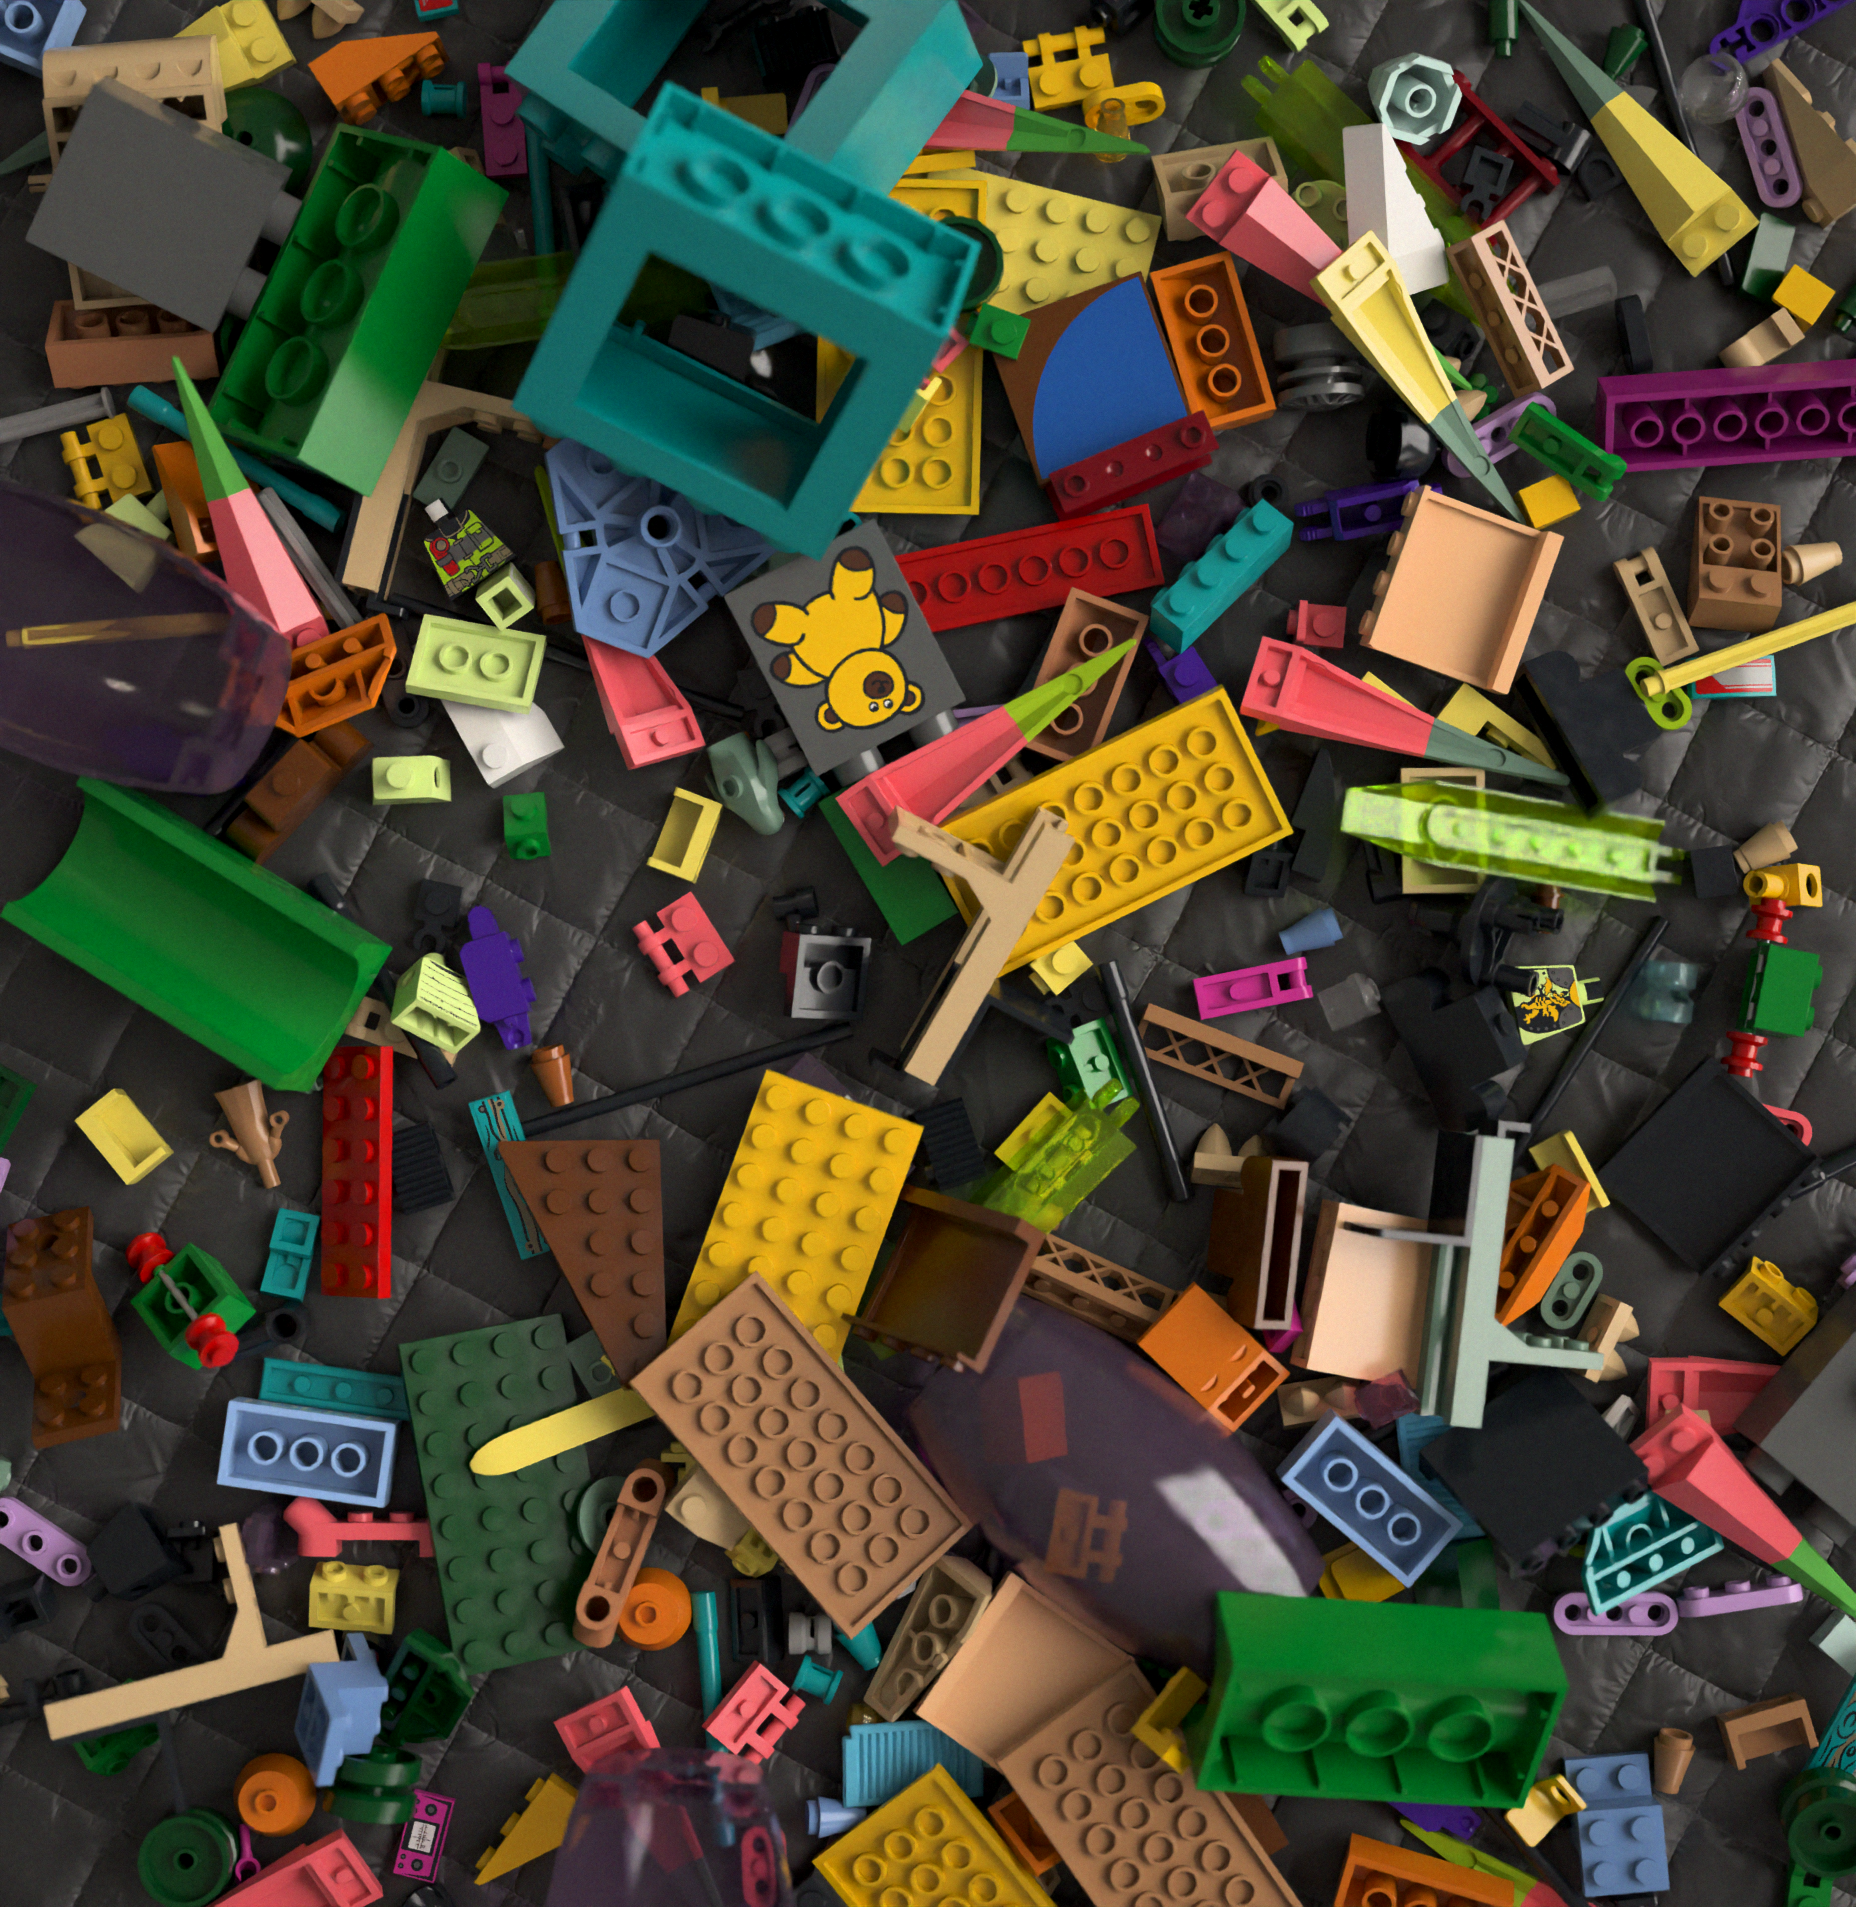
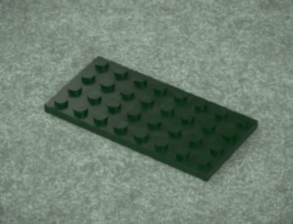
M561 1313L396 1344L449 1648L453 1651L466 1676L592 1648L578 1641L572 1632L578 1598L585 1581H588L597 1555L591 1552L584 1544L577 1524L579 1503L585 1491L592 1485L585 1443L516 1471L501 1475L484 1476L472 1472L469 1465L475 1453L495 1438L578 1405L571 1364L566 1352L565 1345H567ZM616 1631L611 1643L620 1641Z

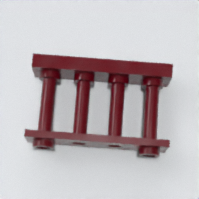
M1454 69L1452 77L1462 93L1458 106L1469 118L1430 156L1424 155L1422 157L1411 146L1413 143L1393 137L1392 139L1407 167L1405 172L1412 186L1446 220L1449 217L1460 219L1463 223L1461 231L1474 235L1498 221L1505 220L1538 187L1549 196L1554 192L1561 180L1557 177L1558 172L1554 165L1545 157L1541 156L1538 158L1470 89L1472 86L1468 78L1461 71ZM1480 129L1498 145L1493 152L1514 160L1516 165L1527 175L1491 210L1489 217L1482 225L1476 224L1479 214L1470 205L1462 217L1456 215L1458 204L1470 192L1459 188V185L1456 184L1450 186L1440 175L1442 173L1440 168ZM1494 234L1486 238V242L1492 252L1497 247L1498 241Z
M1200 410L1048 474L1052 486L1045 488V491L1058 522L1093 515L1212 465L1213 461L1209 453L1218 450L1220 447L1204 410Z

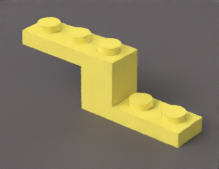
M1369 671L1360 679L1416 708ZM1465 682L1455 690L1435 717L1473 736H1476L1484 726L1489 730L1486 736L1501 748L1506 749L1509 745L1520 753L1521 757L1553 770L1556 768L1552 758L1538 737Z

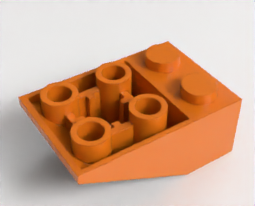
M435 31L342 41L307 65L345 124L353 125L356 123V125H361L372 119L377 113L376 109L387 101L396 102L405 97L411 91L410 86L423 77L425 80L437 76L444 70L445 63L450 59L439 35Z
M186 440L152 446L183 565L189 566L221 560L192 443ZM244 476L254 495L259 493L261 490L258 484Z
M1195 1282L1136 1341L1195 1400L1232 1433L1291 1374L1272 1352H1268V1349L1240 1323L1235 1322L1229 1313Z

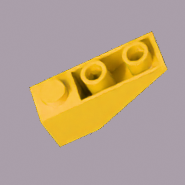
M554 1772L551 1773L546 1782L539 1777L524 1797L530 1802L521 1816L514 1811L500 1830V1833L505 1838L499 1847L494 1849L489 1845L476 1863L475 1867L481 1871L475 1883L480 1886L564 1844L588 1812L593 1801Z

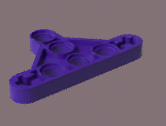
M1740 0L1733 26L1719 33L1706 49L1707 63L1714 71L1719 73L1734 71L1856 0H1839L1836 2L1828 0ZM1799 2L1803 4L1807 11L1806 19L1802 22L1790 20L1786 14L1788 3ZM1756 22L1767 24L1772 31L1771 39L1767 42L1756 41L1750 32L1751 25ZM1741 38L1743 46L1733 53L1731 61L1728 57H1722L1721 59L1718 57L1717 52L1721 48L1720 44L1725 48H1729Z

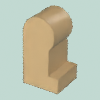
M1783 307L1725 348L1717 356L1726 368L1763 366L1796 346L1805 336L1786 308Z

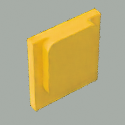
M1352 1540L1308 1563L1327 1599L1381 1602L1406 1589L1401 1581Z

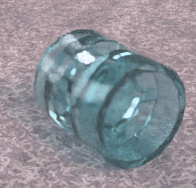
M1644 960L1642 984L1647 987V992L1640 995L1637 1018L1659 1022L1691 1024L1694 1001L1688 995L1689 992L1696 989L1698 966L1669 961Z

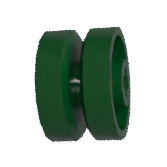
M1157 0L1152 21L1155 43L1164 57L1179 67L1193 70L1214 67L1229 57L1239 41L1246 13L1245 0ZM1198 15L1202 18L1201 20L1195 19L1193 16Z
M965 216L946 217L938 222L981 244L957 315L969 314L973 310L976 311L982 308L983 303L988 304L998 292L1004 274L1003 250L994 232L982 222Z
M372 1744L370 1753L343 1755L342 1764L340 1767H336L334 1776L338 1780H334L333 1785H326L322 1808L331 1815L352 1821L377 1824H397L412 1821L415 1817L418 1796L408 1787L418 1783L420 1780L423 1758L409 1750Z
M1819 1766L1800 1772L1786 1783L1779 1794L1776 1809L1792 1858L1803 1870L1818 1877L1839 1878L1856 1873V1777L1837 1767Z
M190 1805L186 1812L177 1814L175 1809L148 1833L140 1847L137 1867L142 1885L153 1899L166 1907H199L205 1905L220 1893L235 1872L241 1851L237 1831L226 1816L211 1807ZM184 1853H189L192 1857L187 1859Z

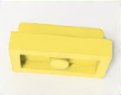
M1562 1130L1528 1148L1527 1151L1538 1171L1545 1170V1167L1555 1163L1591 1184L1586 1213L1597 1207L1604 1208L1610 1205L1571 1130Z

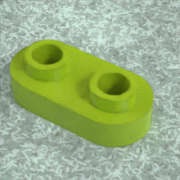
M1640 657L1631 661L1624 668V672L1639 697L1645 702L1647 710L1658 729L1674 731L1683 727L1692 715V704L1689 697L1680 687L1672 689L1664 695L1658 693L1645 697L1640 685L1635 681L1636 674L1643 672L1650 677L1654 675L1655 671H1663L1665 669L1657 660L1650 657ZM1665 703L1671 704L1675 709V714L1672 718H1667L1662 713V706Z

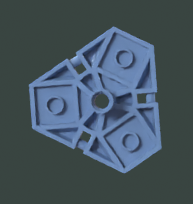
M570 437L562 438L544 453L557 534L563 535L565 551L560 552L574 632L649 659L710 608L706 604L716 594L719 597H723L778 551L767 544L758 531L724 514L709 515L702 513L692 507L682 493L648 476L633 477L617 470L609 462L606 455ZM654 515L662 517L667 524L666 534L661 539L652 538L647 530V523ZM591 529L594 546L581 548L579 531ZM696 572L705 581L697 590L688 581Z

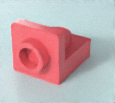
M1299 600L1296 604V610L1289 609L1286 634L1293 635L1292 645L1342 650L1347 607L1308 604L1307 600Z

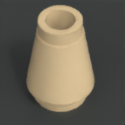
M1832 541L1828 543L1787 546L1781 552L1782 581L1785 584L1794 583L1799 586L1832 569L1834 566L1840 565L1842 563V552L1839 545Z
M1781 820L1773 825L1769 822L1741 845L1738 850L1732 852L1742 872L1746 874L1751 870L1753 871L1791 858L1790 853L1797 850L1798 847Z

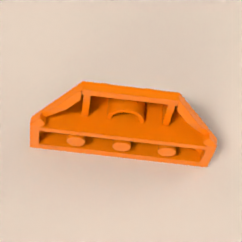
M385 613L379 614L234 674L233 678L241 709L261 721L300 738L374 708L397 651L388 616Z
M1555 1163L1545 1167V1170L1526 1175L1509 1184L1494 1318L1504 1327L1540 1302L1583 1232L1591 1184Z

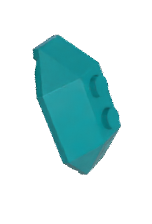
M1651 1487L1647 1488L1646 1494L1633 1505L1625 1503L1614 1511L1613 1517L1600 1528L1592 1526L1589 1529L1581 1579L1591 1614L1598 1616L1724 1549L1721 1534L1653 1492Z

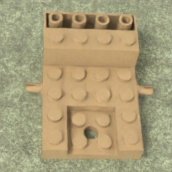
M216 34L49 48L44 52L42 76L45 98L42 100L53 174L92 85L105 76H109L222 134L221 124L228 117ZM53 174L29 175L28 184H33L29 187L31 194L46 192ZM68 262L75 310L153 304Z

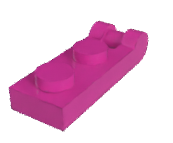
M507 61L506 66L493 67L491 62L478 63L486 176L490 180L529 177L524 124L514 114L522 102V96L504 73V70L511 61ZM508 82L509 93L494 94V83Z
M1300 957L1193 979L1192 983L1200 1020L1314 997L1312 986H1307L1304 973V970L1308 969L1306 958ZM1288 973L1291 989L1280 991L1277 975Z

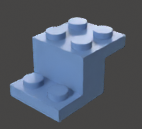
M363 1633L346 1634L340 1662L309 1663L294 1732L316 1786L333 1785L336 1767L341 1766L343 1755L370 1753L374 1735H378L380 1731L379 1713L382 1702H386L388 1697V1683L386 1678L380 1675L377 1668L376 1654L374 1650L369 1649Z
M1642 1750L1563 1757L1564 1779L1586 1804L1582 1811L1567 1814L1568 1822L1571 1824V1827L1568 1828L1569 1840L1579 1852L1582 1894L1585 1897L1670 1890L1662 1805L1651 1794L1648 1753Z

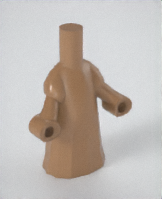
M257 1078L215 1092L214 1095L222 1106L237 1139L230 1138L229 1133L224 1129L217 1130L210 1135L209 1141L211 1145L233 1151L240 1160L248 1164L257 1165L265 1189L280 1185L281 1182L273 1160L281 1149L282 1139L280 1135L284 1126L289 1121V1114L284 1110L273 1113L269 1119L262 1093L261 1080ZM277 1116L282 1118V1122L277 1120ZM217 1135L221 1136L222 1141L217 1139Z

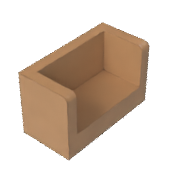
M1796 1692L1715 1715L1729 1762L1737 1770L1746 1768V1760L1800 1744H1805L1810 1749L1819 1746L1805 1698Z

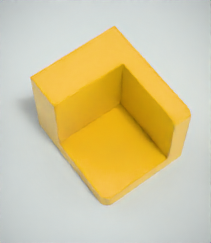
M1794 264L1782 277V282L1771 299L1780 307H1785L1789 313L1795 316L1793 320L1801 332L1804 333L1813 326L1835 294V291Z
M1559 474L1526 487L1512 497L1526 520V526L1538 531L1574 515L1581 509L1569 481Z

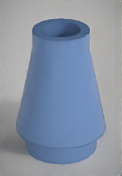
M1319 907L1288 929L1279 932L1287 955L1335 946L1334 941L1344 938L1332 907L1323 911Z
M816 1796L815 1800H806L805 1802L806 1834H816L817 1839L849 1831L867 1817L866 1806L844 1808L842 1800Z

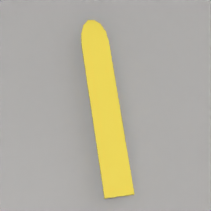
M620 1388L495 1438L475 1453L469 1463L472 1472L484 1476L501 1475L516 1471L652 1417L655 1414L635 1391H623Z

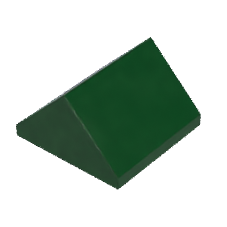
M1487 1536L1448 1542L1414 1581L1415 1605L1500 1610L1494 1554L1490 1539Z

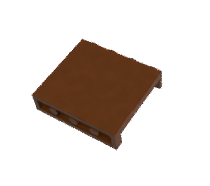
M904 1184L898 1199L913 1208L862 1317L858 1318L843 1313L841 1319L855 1327L852 1332L853 1335L869 1343L875 1344L877 1338L882 1340V1345L898 1353L904 1354L905 1349L908 1348L911 1349V1355L927 1363L933 1364L935 1358L940 1359V1365L956 1373L962 1374L966 1368L982 1374L1046 1235L1023 1218Z

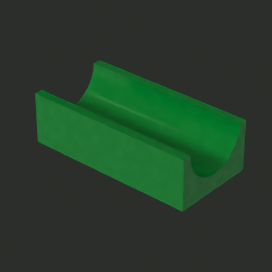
M338 123L305 194L299 213L276 257L208 405L207 411L221 436L268 462L270 461L271 454L370 498L509 196V192L440 146Z
M84 770L76 783L84 793V812L73 842L49 877L38 888L22 899L8 901L0 917L273 1089L310 1091L393 947L125 781Z
M1224 1591L1216 1592L1213 1606L1216 1619L1217 1651L1210 1701L1208 1705L1194 1704L1181 1720L1188 1757L1192 1761L1190 1766L1195 1790L1513 1809L1524 1808L1569 1689V1684L1545 1613Z

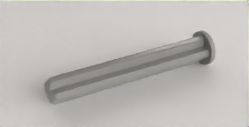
M102 387L101 393L1 418L0 444L105 416L114 419L116 409L108 387Z
M267 487L257 493L255 496L291 559L340 629L343 630L367 620L368 617L363 618L343 588L334 581V575L274 489Z

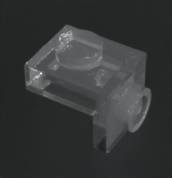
M1353 973L1347 976V980L1317 993L1332 1031H1339L1381 1012L1377 1003L1381 999L1379 990L1372 978L1367 979L1366 974Z

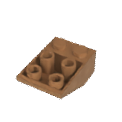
M1699 496L1696 506L1687 590L1688 625L1759 634L1771 632L1782 608L1781 505Z

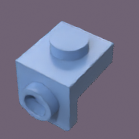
M1026 52L989 53L987 57L995 65L998 74L997 86L992 98L1030 110L1028 54Z

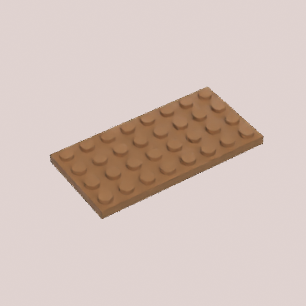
M757 1270L753 1271L628 1382L847 1639L852 1640L974 1526L971 1520Z
M1131 1659L994 1760L1095 1907H1303L1226 1794L1222 1791L1195 1790L1190 1765L1180 1775L1130 1732L1138 1722L1141 1714L1158 1697L1135 1662ZM1177 1725L1172 1733L1184 1743L1180 1751L1189 1758L1184 1734Z

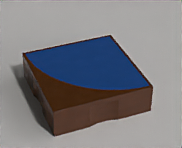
M1141 271L1020 314L1019 316L1030 319L1031 323L1017 361L990 352L1002 388L1008 396L1018 424L1019 436L1039 490L1052 486L1048 476L1052 472L1192 414Z

